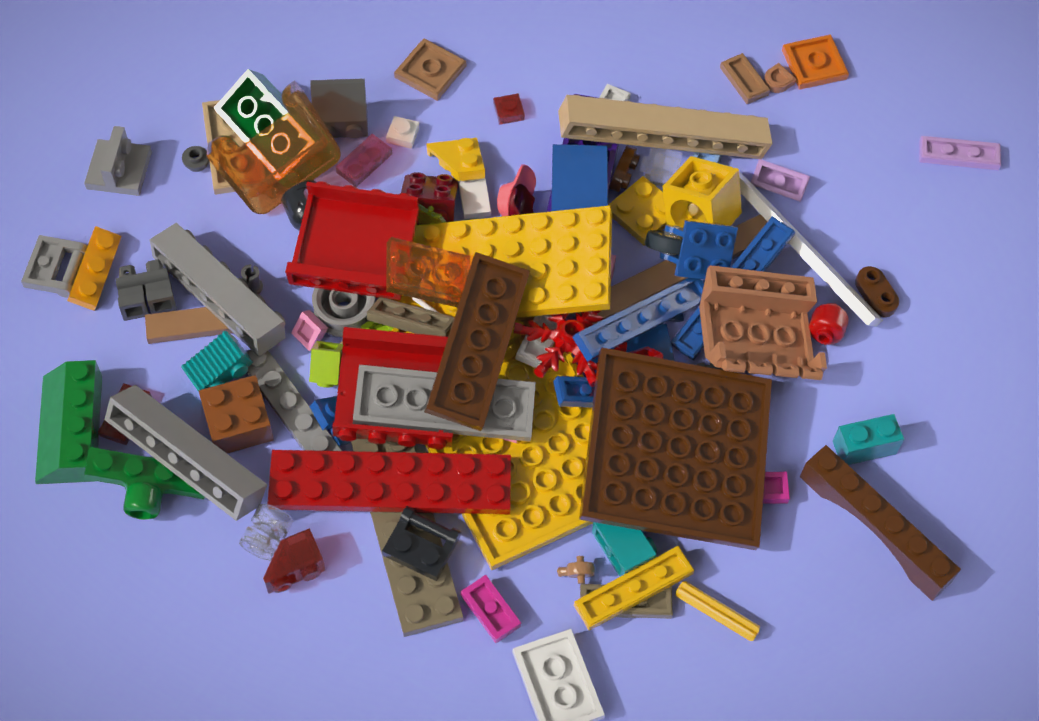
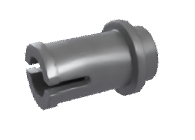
M249 264L242 268L241 276L249 289L257 295L263 290L262 281L259 279L260 271L254 265L252 272V265Z

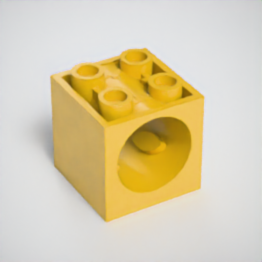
M690 156L662 186L666 225L684 228L685 220L731 226L742 214L739 169Z

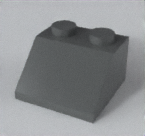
M365 78L310 80L313 128L323 139L368 137Z

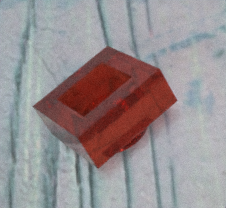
M519 93L493 98V106L499 125L525 120V113Z

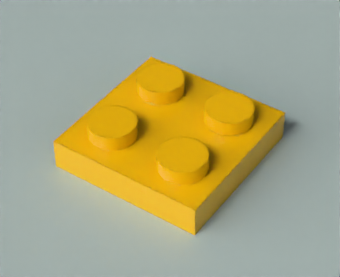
M644 176L608 204L612 210V219L642 245H645L648 231L663 230L665 228L666 216L663 192Z

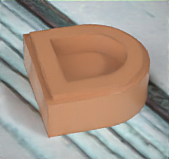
M777 63L767 70L764 82L771 92L782 93L795 85L796 78L780 63Z

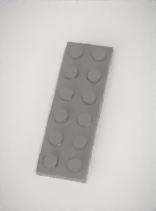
M359 365L353 424L436 432L443 430V432L459 435L531 441L536 382L498 379L482 431H478L425 413L437 372Z

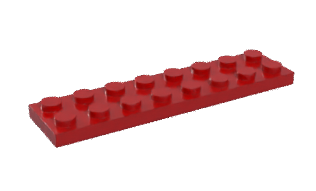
M272 450L267 506L268 510L403 512L404 508L409 506L415 509L416 513L510 514L511 455Z

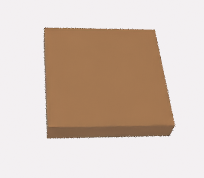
M423 38L395 70L394 78L438 101L466 68V60Z

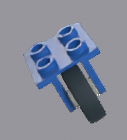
M685 220L684 228L675 225H665L664 231H648L645 246L659 251V258L675 263V276L705 279L710 265L730 268L738 227Z

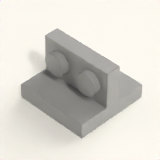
M114 126L110 140L97 139L84 182L86 189L140 196L152 154L151 146L131 143V139L127 137L125 127Z

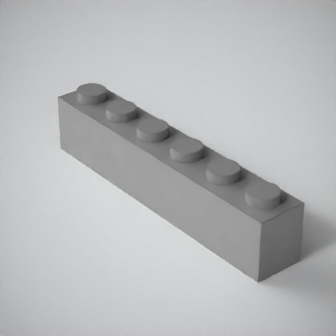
M176 222L149 239L153 258L155 260L159 259L163 267L257 356H261L286 338V322L283 316L278 311H273L269 308L263 297L259 294L255 295L242 278H237L233 275L227 264L223 261L219 262L206 245L202 246L198 243L190 230H184Z
M134 385L110 397L105 421L237 521L260 507L267 487L264 481L138 386Z

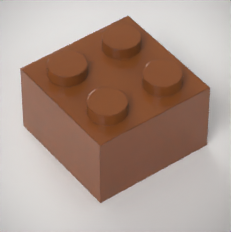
M256 375L199 390L212 442L228 454L274 441Z

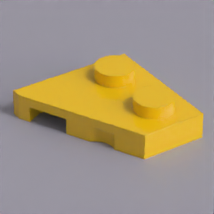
M461 138L460 140L426 143L427 155L430 157L436 156L439 159V165L445 170L450 171L457 181L485 178V168L477 138Z

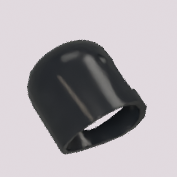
M307 180L296 184L288 189L281 198L291 225L298 231H300L307 202L304 190L307 189V182L316 183L314 180Z

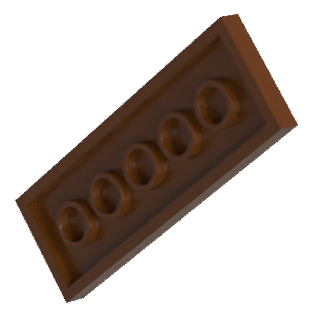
M475 252L425 413L482 431L530 270Z

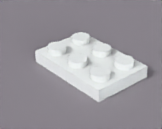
M571 629L512 649L537 721H599L604 719L605 714Z

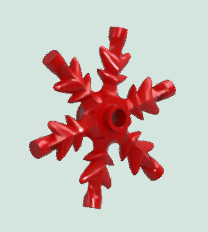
M602 310L581 312V316L576 313L577 320H566L569 313L552 314L547 319L557 323V327L553 330H550L545 323L541 327L532 320L528 321L529 326L515 322L513 334L529 335L526 339L527 341L541 338V343L547 339H552L555 342V347L545 348L549 353L536 357L542 363L534 369V374L539 378H543L551 367L557 372L559 370V360L565 362L563 353H573L575 357L572 364L578 363L577 375L580 376L582 373H585L589 385L594 387L596 381L594 370H597V364L593 361L587 362L572 337L576 333L594 325L592 323L603 320L602 316L597 315ZM627 342L613 350L626 352Z

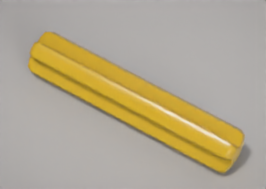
M683 581L677 588L675 595L747 640L753 641L759 633L760 626L687 581Z

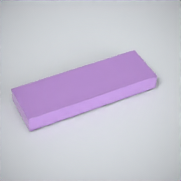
M921 136L919 140V162L999 170L1001 167L1000 143Z

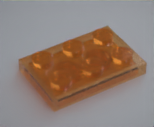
M391 237L387 242L386 292L458 307L470 269V256Z

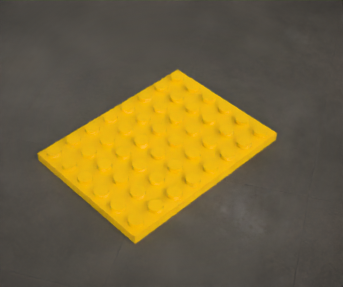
M535 316L518 317L517 319L526 326H529L528 321H533ZM521 334L506 350L498 379L536 382L531 441L517 440V443L499 438L453 434L451 447L432 449L425 445L429 453L511 455L510 514L461 513L491 571L593 524L590 521L579 520L592 408L559 406L553 383L557 376H584L583 374L577 375V364H572V355L563 353L565 362L559 360V370L557 372L551 367L543 378L537 377L534 374L535 367L515 359L526 334Z

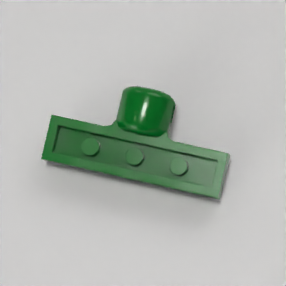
M89 447L83 479L123 486L126 490L123 510L125 514L132 518L141 520L156 518L161 510L163 494H174L203 500L205 498L155 458Z

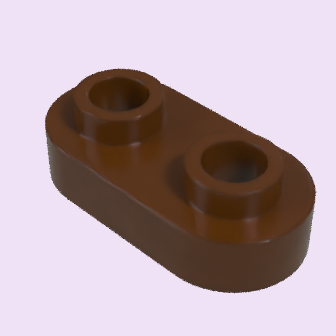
M626 145L613 174L609 189L620 193L622 188H628L632 177L629 171L630 169H636L640 159V155L636 154L637 148Z
M866 266L860 269L855 279V285L863 299L880 317L892 316L899 305V297L882 271L873 266ZM882 298L888 299L889 302L883 301Z

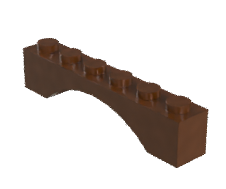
M827 445L805 463L800 478L820 497L844 508L866 525L894 555L909 580L931 601L953 582L961 568Z

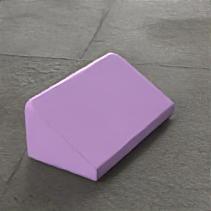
M759 159L751 183L756 187L801 202L810 176Z

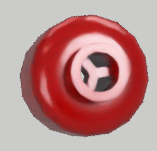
M834 303L821 304L816 307L809 323L811 337L825 345L841 342L845 336L849 321L846 311Z

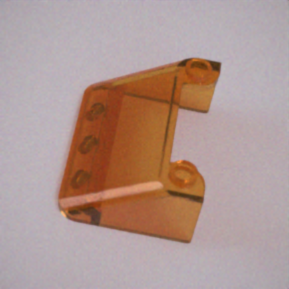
M295 80L287 85L282 92V102L289 112L241 147L233 138L226 135L216 137L207 146L206 156L248 208L256 214H266L282 203V195L288 189L298 183L316 179L334 166L341 156L339 145Z

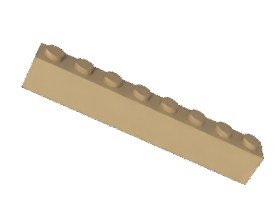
M566 95L558 110L561 138L762 159L772 146L768 118L756 117L754 115L747 116L729 112L721 113L703 109H687L580 95Z

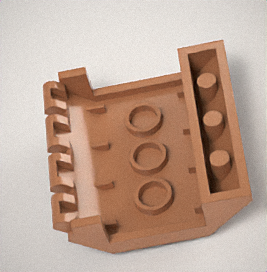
M710 265L707 269L699 306L705 358L715 367L722 368L724 371L744 373L746 370L750 374L771 375L773 373L775 376L798 378L800 376L802 379L822 380L823 372L827 369L826 356L824 352H819L815 357L813 355L807 314L817 303L814 277Z

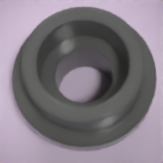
M201 146L187 148L182 154L184 166L193 172L204 170L209 162L208 151Z

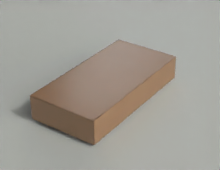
M743 53L721 62L720 69L747 105L769 95V87Z

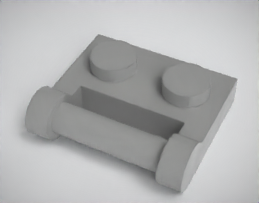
M39 235L21 280L23 287L57 293L59 296L68 298L87 245L81 242ZM65 253H72L63 280L56 281L55 279Z

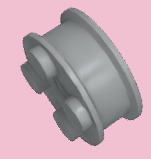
M314 288L312 294L314 314L328 327L326 333L336 337H343L344 327L361 328V325L368 322L367 311L375 303L374 296ZM341 302H349V303H350V304H348V305H346V306H341V305H339Z

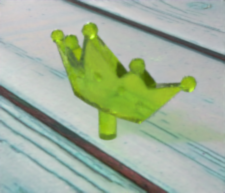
M419 204V225L446 222L441 214L433 212L434 208L432 206H429L427 209Z

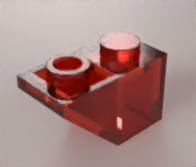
M310 528L280 541L263 577L268 594L284 592L291 588L292 584L301 580H313L320 576L321 572L325 571L324 560Z

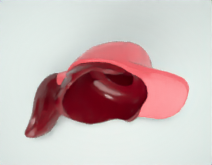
M522 164L514 181L506 183L499 188L497 207L502 217L534 213L535 197L533 193L536 186V176L529 166Z

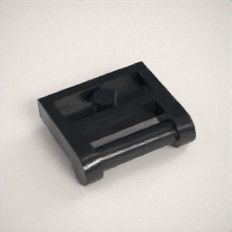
M406 506L399 522L382 550V556L437 581L454 551L462 531L454 527L452 529L446 528L417 514L415 509ZM410 524L445 540L443 547L407 531Z

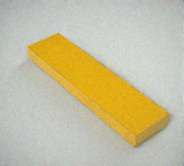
M676 546L574 601L573 606L590 631L693 575L695 570L680 547Z

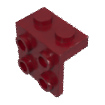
M420 172L405 175L401 193H408L418 197L420 211L417 225L454 222L455 200L458 189V181L447 174L426 176Z

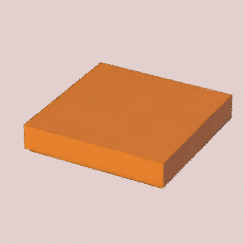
M831 34L783 44L782 52L792 75L796 78L799 90L848 79L849 72Z

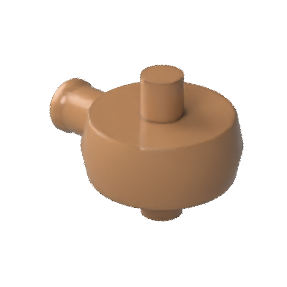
M576 556L577 562L568 563L567 567H558L557 574L559 577L577 578L578 584H585V578L592 577L595 574L594 563L584 562V556Z

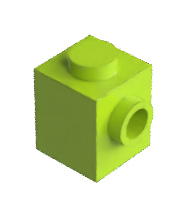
M323 341L315 342L311 349L309 382L317 383L318 386L330 388L339 384L343 344Z

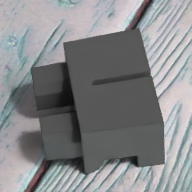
M159 259L148 261L146 263L147 272L136 274L135 267L131 265L119 268V278H115L118 289V305L124 321L142 318L149 314L147 301L152 314L177 310L167 269L163 268Z

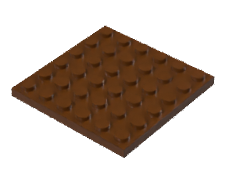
M601 347L598 355L579 520L757 550L760 547L772 379Z

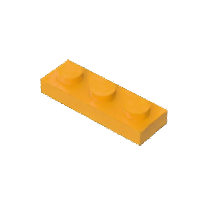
M97 226L94 227L67 299L68 302L93 311L95 310L122 236Z

